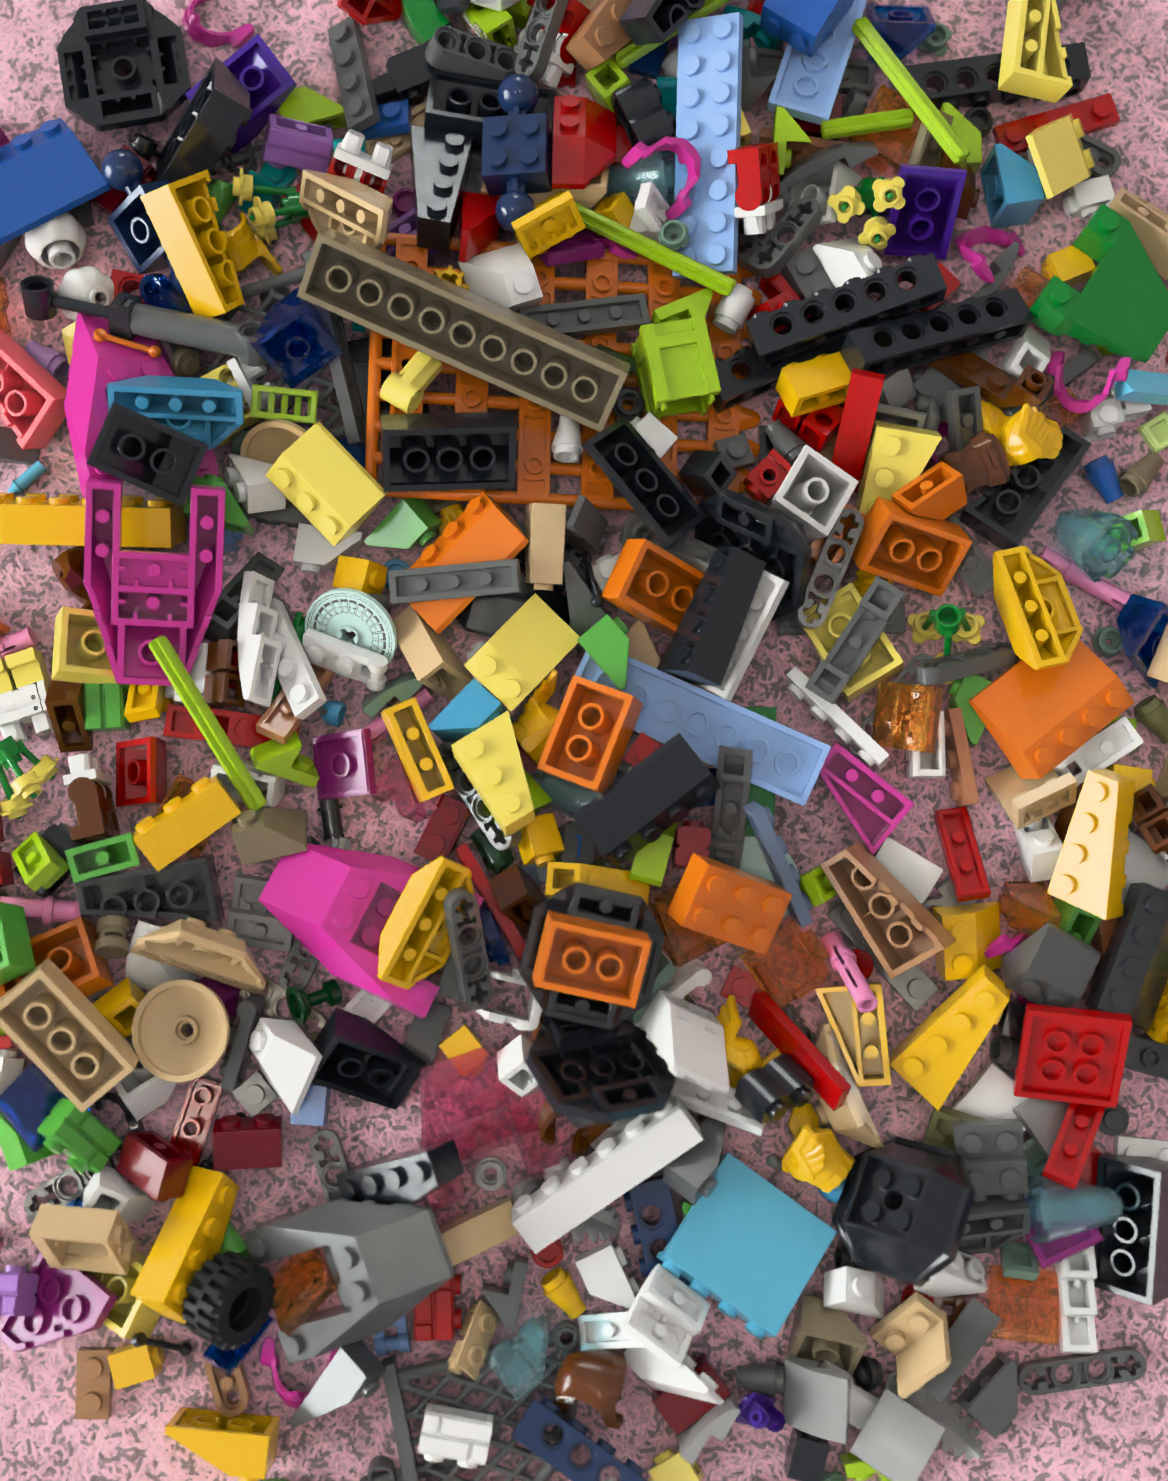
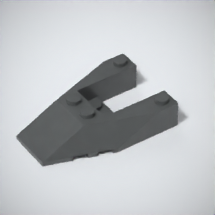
M339 1198L268 1220L243 1234L252 1261L259 1265L322 1247L342 1305L302 1315L277 1331L288 1364L319 1356L385 1331L455 1275L431 1207L397 1203L381 1205L377 1204V1201L353 1202L348 1201L347 1198Z

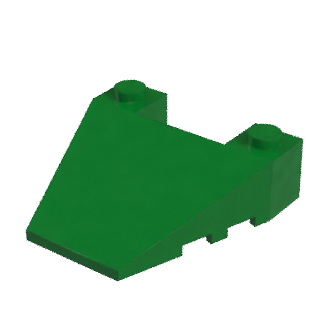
M1102 203L1072 244L1097 261L1098 265L1080 292L1054 275L1029 308L1034 317L1032 322L1050 334L1059 337L1064 334L1079 339V343L1088 346L1093 343L1108 348V352L1146 363L1168 331V291L1129 220Z

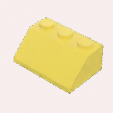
M320 422L315 423L285 450L265 475L333 546L354 534L388 494L384 492L383 487Z

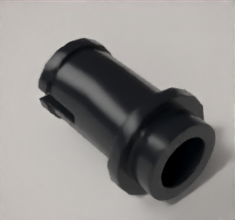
M339 799L319 801L320 808H317V812L321 811L324 840L345 837L340 808H343V805H339Z

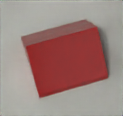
M150 736L117 742L116 807L164 806L167 803L166 741Z

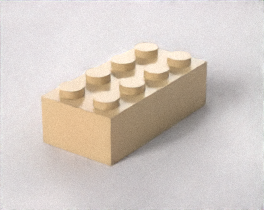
M49 958L0 998V1028L82 1113L131 1073L138 1063L139 1059L134 1048Z

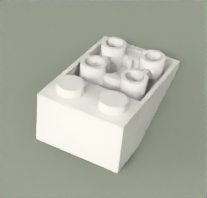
M659 989L639 1022L647 1033L646 1038L657 1047V1054L665 1059L669 1065L667 1068L672 1074L682 1079H685L686 1076L691 1077L707 1090L712 1091L716 1088L727 1093L729 1090L723 1026L712 1012Z

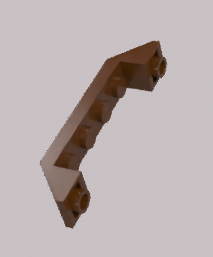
M880 294L876 301L881 300L883 296ZM908 313V314H906V315H903V316H900V317H897V318H895V319L902 318V317H906V316L909 315L910 313ZM971 351L926 363L964 387L980 386L981 397L999 408L1020 407L1026 403L1030 406L1040 405L1056 381L1027 364L1019 378L1016 379Z

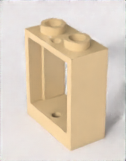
M41 1203L29 1232V1237L51 1268L127 1275L131 1262L136 1260L138 1254V1243L118 1210Z

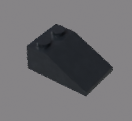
M113 402L86 464L182 506L208 445Z
M339 1008L334 1010L313 1042V1045L323 1057L312 1083L394 1110L398 1108L426 1068V1062L367 1018Z

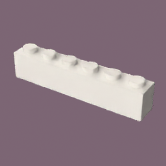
M677 1095L668 1100L664 1111L650 1113L642 1119L632 1120L622 1133L614 1138L609 1137L603 1140L594 1152L587 1157L581 1156L574 1160L568 1170L559 1176L553 1175L549 1177L536 1192L531 1195L525 1194L521 1196L511 1208L512 1225L533 1252L537 1254L701 1142L703 1137L698 1123Z

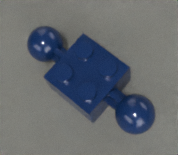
M520 73L507 76L501 82L498 89L499 104L508 116L483 117L481 176L489 196L502 195L497 201L495 216L499 225L510 233H515L511 222L536 209L533 199L527 193L552 192L553 133L547 113L529 114L537 105L538 89L530 77Z
M115 149L109 152L102 162L103 177L109 186L115 190L126 192L128 197L107 218L108 222L138 273L142 275L170 267L171 272L168 278V286L171 294L178 301L189 303L140 198L144 194L170 184L168 179L141 184L144 169L139 157L127 149Z

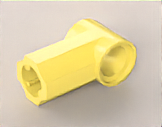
M417 351L399 374L393 372L387 377L382 385L380 397L405 413L412 414L420 405L425 389L441 372L442 362Z

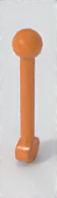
M101 328L94 330V339L96 341L104 342L107 340L149 353L152 358L161 356V349L157 345L149 347L107 334V331Z

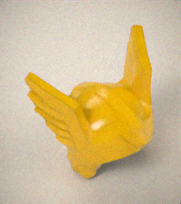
M239 213L240 224L226 232L228 244H226L225 250L227 259L233 261L236 272H244L258 257L261 263L274 275L282 274L283 269L251 227L247 216L244 213Z
M981 400L983 430L986 434H994L1006 453L1009 466L1024 465L1036 459H1055L1062 448L1063 434L1057 422L1045 418L1042 412H1039L1035 406L1031 407L1028 403L1024 404L1022 409L1010 417L1006 416L1001 409L995 407L990 402L986 403Z
M553 670L547 679L542 680L539 688L535 689L533 697H530L528 703L525 704L523 713L512 722L516 741L537 765L559 712V709L546 704L556 691L558 676L556 670Z
M729 995L725 1005L721 1006L719 1015L716 1018L724 1028L729 1086L736 1089L738 1081L744 1075L756 1068L764 1067L768 1062L782 1055V1053L776 1048L761 1059L755 1042L748 1037L737 1035L742 1025V1020L738 1012L735 996Z
M806 1103L802 1107L796 1106L792 1108L787 1126L793 1135L794 1141L783 1155L781 1161L782 1171L790 1173L797 1180L807 1181L814 1186H818L823 1192H831L847 1177L855 1159L841 1146L832 1129H820L819 1118L811 1103Z

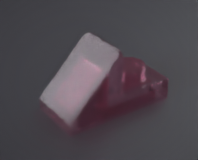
M398 753L391 755L376 786L377 793L372 795L373 798L382 803L395 799L400 815L415 823L427 819L423 802L419 803Z

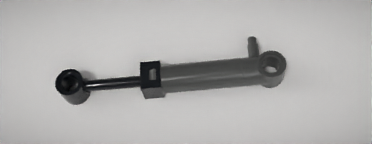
M29 276L20 283L25 314L32 320L44 321L52 319L57 315L58 309L108 319L110 335L132 341L138 335L236 356L242 364L253 367L265 365L271 359L270 329L268 325L258 321L254 315H250L243 323L238 324L143 304L142 296L120 292L111 304L106 306L59 296L55 291L53 280L47 276Z

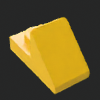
M130 684L124 712L129 723L158 718L161 716V712H166L168 704H174L173 699L166 698L165 696L166 686Z

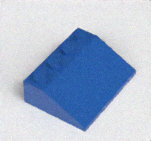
M61 118L48 120L40 128L28 134L17 135L13 138L12 142L0 147V245L111 189L74 132Z

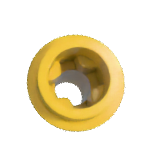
M556 1267L543 1277L540 1282L543 1288L542 1293L562 1309L570 1319L579 1317L585 1311L586 1305L582 1301L569 1271Z

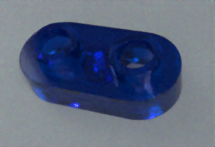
M154 273L142 277L139 290L146 304L192 314L188 302L163 274Z
M487 907L479 910L484 937L486 936L488 941L485 946L490 963L497 961L500 967L511 962L490 908Z

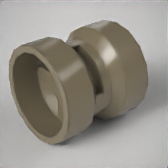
M107 915L98 918L96 931L99 934V939L95 942V954L107 959H118L129 954V941L126 940V937L130 933L131 921L119 915Z

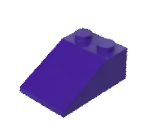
M259 34L255 35L223 62L250 93V108H252V115L246 126L240 125L235 133L237 138L230 150L231 153L240 151L248 142H251L260 134L267 125L269 114H275L297 86ZM202 80L185 93L189 100L192 99Z
M901 164L898 176L905 182L902 188V197L905 198L906 202L903 208L899 210L894 207L886 209L885 219L889 224L895 225L896 233L888 239L887 247L883 249V255L912 257L918 254L926 256L933 253L935 259L946 260L967 175L965 169Z

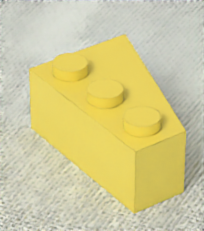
M1056 0L1008 1L998 90L1057 103L1073 86L1071 76H1067L1064 61L1067 58L1066 48L1061 46L1059 36L1061 23Z
M875 420L855 508L867 516L878 496L893 501L891 494L920 476L942 439L939 432Z
M506 711L451 746L454 758L506 837H509L535 820V813L509 711Z

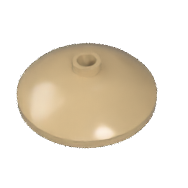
M265 420L255 425L246 434L242 442L240 456L274 464L279 456L299 439L306 430L287 420ZM286 497V506L295 507Z
M172 980L162 983L152 989L138 1005L132 1022V1043L139 1061L154 1076L170 1082H187L198 1079L210 1072L219 1063L226 1051L230 1035L227 1010L218 995L202 983L192 980ZM189 1024L193 1026V1034L191 1036L186 1032Z

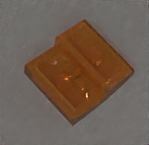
M879 681L871 738L881 747L935 754L944 688Z
M318 1248L294 1254L273 1275L275 1280L273 1287L276 1288V1295L272 1300L274 1301L272 1309L275 1311L279 1329L289 1337L338 1288L337 1283L333 1280L330 1268Z
M990 1265L988 1285L990 1311L1001 1320L989 1337L1058 1345L1059 1294L1057 1272L1039 1270L1037 1280L1031 1281L1003 1277L1002 1266Z

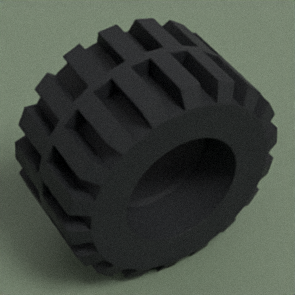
M225 1251L224 1254L218 1253L214 1255L211 1261L208 1259L202 1264L200 1271H196L193 1275L192 1283L188 1284L186 1289L188 1297L183 1299L182 1305L185 1307L182 1316L186 1320V1327L192 1333L222 1350L229 1351L230 1348L236 1350L242 1344H248L254 1335L257 1336L261 1331V1327L267 1322L268 1314L274 1305L272 1300L276 1295V1288L273 1287L275 1280L270 1275L271 1272L237 1252Z

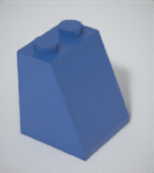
M766 0L762 7L759 27L763 28L768 34L788 43L796 51L803 52L812 58L853 6L854 0Z

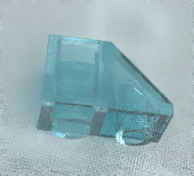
M544 1314L536 1320L535 1318L527 1320L519 1328V1334L510 1341L506 1339L500 1342L493 1349L492 1356L490 1357L491 1370L516 1401L544 1379L549 1335L548 1322Z

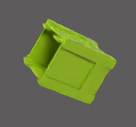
M700 315L688 319L641 325L639 328L640 334L636 342L631 344L630 350L640 395L644 401L645 416L650 412L659 421L661 417L689 412H700L701 416H704L710 404H713L715 401L714 396L719 395L721 392L705 316Z

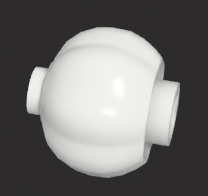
M68 212L26 232L25 246L29 254L39 264L51 269H66L77 263L82 258L87 243V235L84 228Z
M83 266L79 269L67 271L62 283L58 286L57 293L59 296L109 306L114 299V284L110 277L103 274L99 269L93 266ZM61 309L66 318L76 322L77 312Z

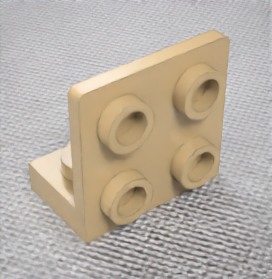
M1010 766L985 779V784L1017 830L1076 803L1077 781L1070 772L1059 777L1053 769L1041 779H1021L1013 766Z
M915 1292L870 1328L871 1338L896 1356L898 1395L903 1399L913 1392L919 1391L925 1383L937 1374L943 1373L951 1364L947 1314L918 1292Z

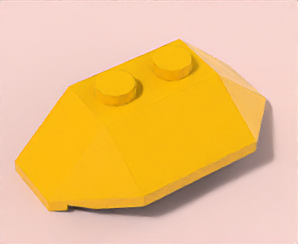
M1026 546L996 551L993 553L994 599L1015 655L1034 670L1067 664L1081 637L1083 628L1062 574L1046 561L1032 554V551Z
M441 856L411 875L380 934L378 978L380 980L408 990L416 982L428 977L445 965L451 954L443 901L449 891L454 888H464L474 896L471 882L472 875L469 868ZM464 899L460 900V906L456 908L461 913V904L466 902Z

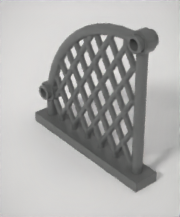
M312 250L303 252L305 267L240 286L243 299L269 292V295L257 309L242 304L228 311L221 320L229 322L238 311L254 315L257 319L262 318L273 322L269 326L270 344L279 348L265 366L267 372L271 368L285 372L274 385L276 387H283L291 376L294 375L306 380L299 389L308 390L313 383L328 387L318 398V409L323 408L334 413L322 425L337 440L347 438L348 445L363 446L366 445V420L342 316L317 305L301 301L302 298L297 297V294L294 298L276 293V289L302 282ZM274 299L288 304L279 316L264 312ZM162 302L158 305V307L194 314L189 303L178 306L170 302ZM295 307L309 311L300 323L286 319ZM316 314L318 315L321 331L307 326ZM280 325L294 329L285 341L271 337ZM301 332L316 336L306 349L292 344ZM322 340H324L327 356L313 352ZM170 342L173 353L179 348H185L184 345ZM197 348L196 351L201 356L205 350ZM286 350L300 354L290 367L277 362ZM220 353L212 363L200 359V366L207 368L203 375L220 367V364L228 355ZM308 357L321 361L312 374L298 370ZM328 365L330 366L333 381L319 377ZM197 372L195 375H193V376H191V377H192V378H200V375H199V373ZM267 373L255 379L258 385L267 383L262 380ZM334 391H336L339 407L325 402ZM289 396L291 398L288 401L287 414L294 415L289 413V411L295 404V397ZM302 398V402L308 403V398ZM274 408V413H281V409ZM342 416L343 425L330 428ZM255 423L249 427L244 428L243 430H251L255 425L259 423ZM297 423V425L301 426L302 428L304 425L310 428L313 426L308 424Z
M562 1320L554 1326L552 1332L490 1346L483 1362H487L488 1365L479 1373L477 1380H471L449 1371L448 1367L450 1364L447 1362L449 1357L398 1369L396 1355L383 1358L382 1365L387 1369L383 1374V1380L404 1481H421L420 1473H427L441 1478L439 1481H482L491 1471L507 1476L503 1481H514L515 1479L520 1481H549L556 1470L554 1467L532 1451L516 1446L518 1443L516 1439L512 1438L507 1443L492 1436L503 1425L515 1428L518 1421L511 1419V1417L521 1406H529L531 1400L528 1399L540 1387L554 1392V1383L546 1380L559 1368L563 1359L556 1360L536 1353V1350L556 1345L562 1350L563 1358L566 1354L576 1351L575 1347L580 1339L576 1324L570 1320ZM563 1332H570L572 1334L568 1339L560 1337ZM529 1352V1355L515 1370L494 1362L497 1359ZM534 1360L550 1365L539 1378L522 1373ZM492 1370L508 1376L497 1388L481 1383ZM445 1372V1376L431 1390L410 1383L411 1380ZM515 1379L532 1384L521 1396L505 1392ZM450 1381L466 1386L455 1399L439 1394ZM474 1389L490 1394L479 1407L462 1402ZM410 1391L424 1396V1398L412 1410L407 1411L403 1392ZM555 1394L549 1399L553 1403ZM497 1398L514 1403L503 1415L486 1410ZM578 1399L573 1405L568 1406V1412L559 1411L557 1414L567 1422H569L571 1417L575 1418ZM431 1400L447 1404V1407L493 1415L495 1423L493 1424L489 1445L501 1450L490 1461L486 1460L485 1465H477L483 1469L472 1480L456 1475L462 1468L457 1463L448 1472L431 1467L435 1462L428 1460L423 1465L418 1466L414 1446L419 1445L420 1435L416 1438L412 1437L409 1419L415 1418L423 1421L425 1413H422L421 1410ZM556 1425L550 1432L543 1431V1439L547 1443L551 1441L557 1443L562 1437V1429L559 1425ZM509 1452L525 1457L514 1470L498 1465ZM533 1460L543 1463L535 1477L521 1473Z

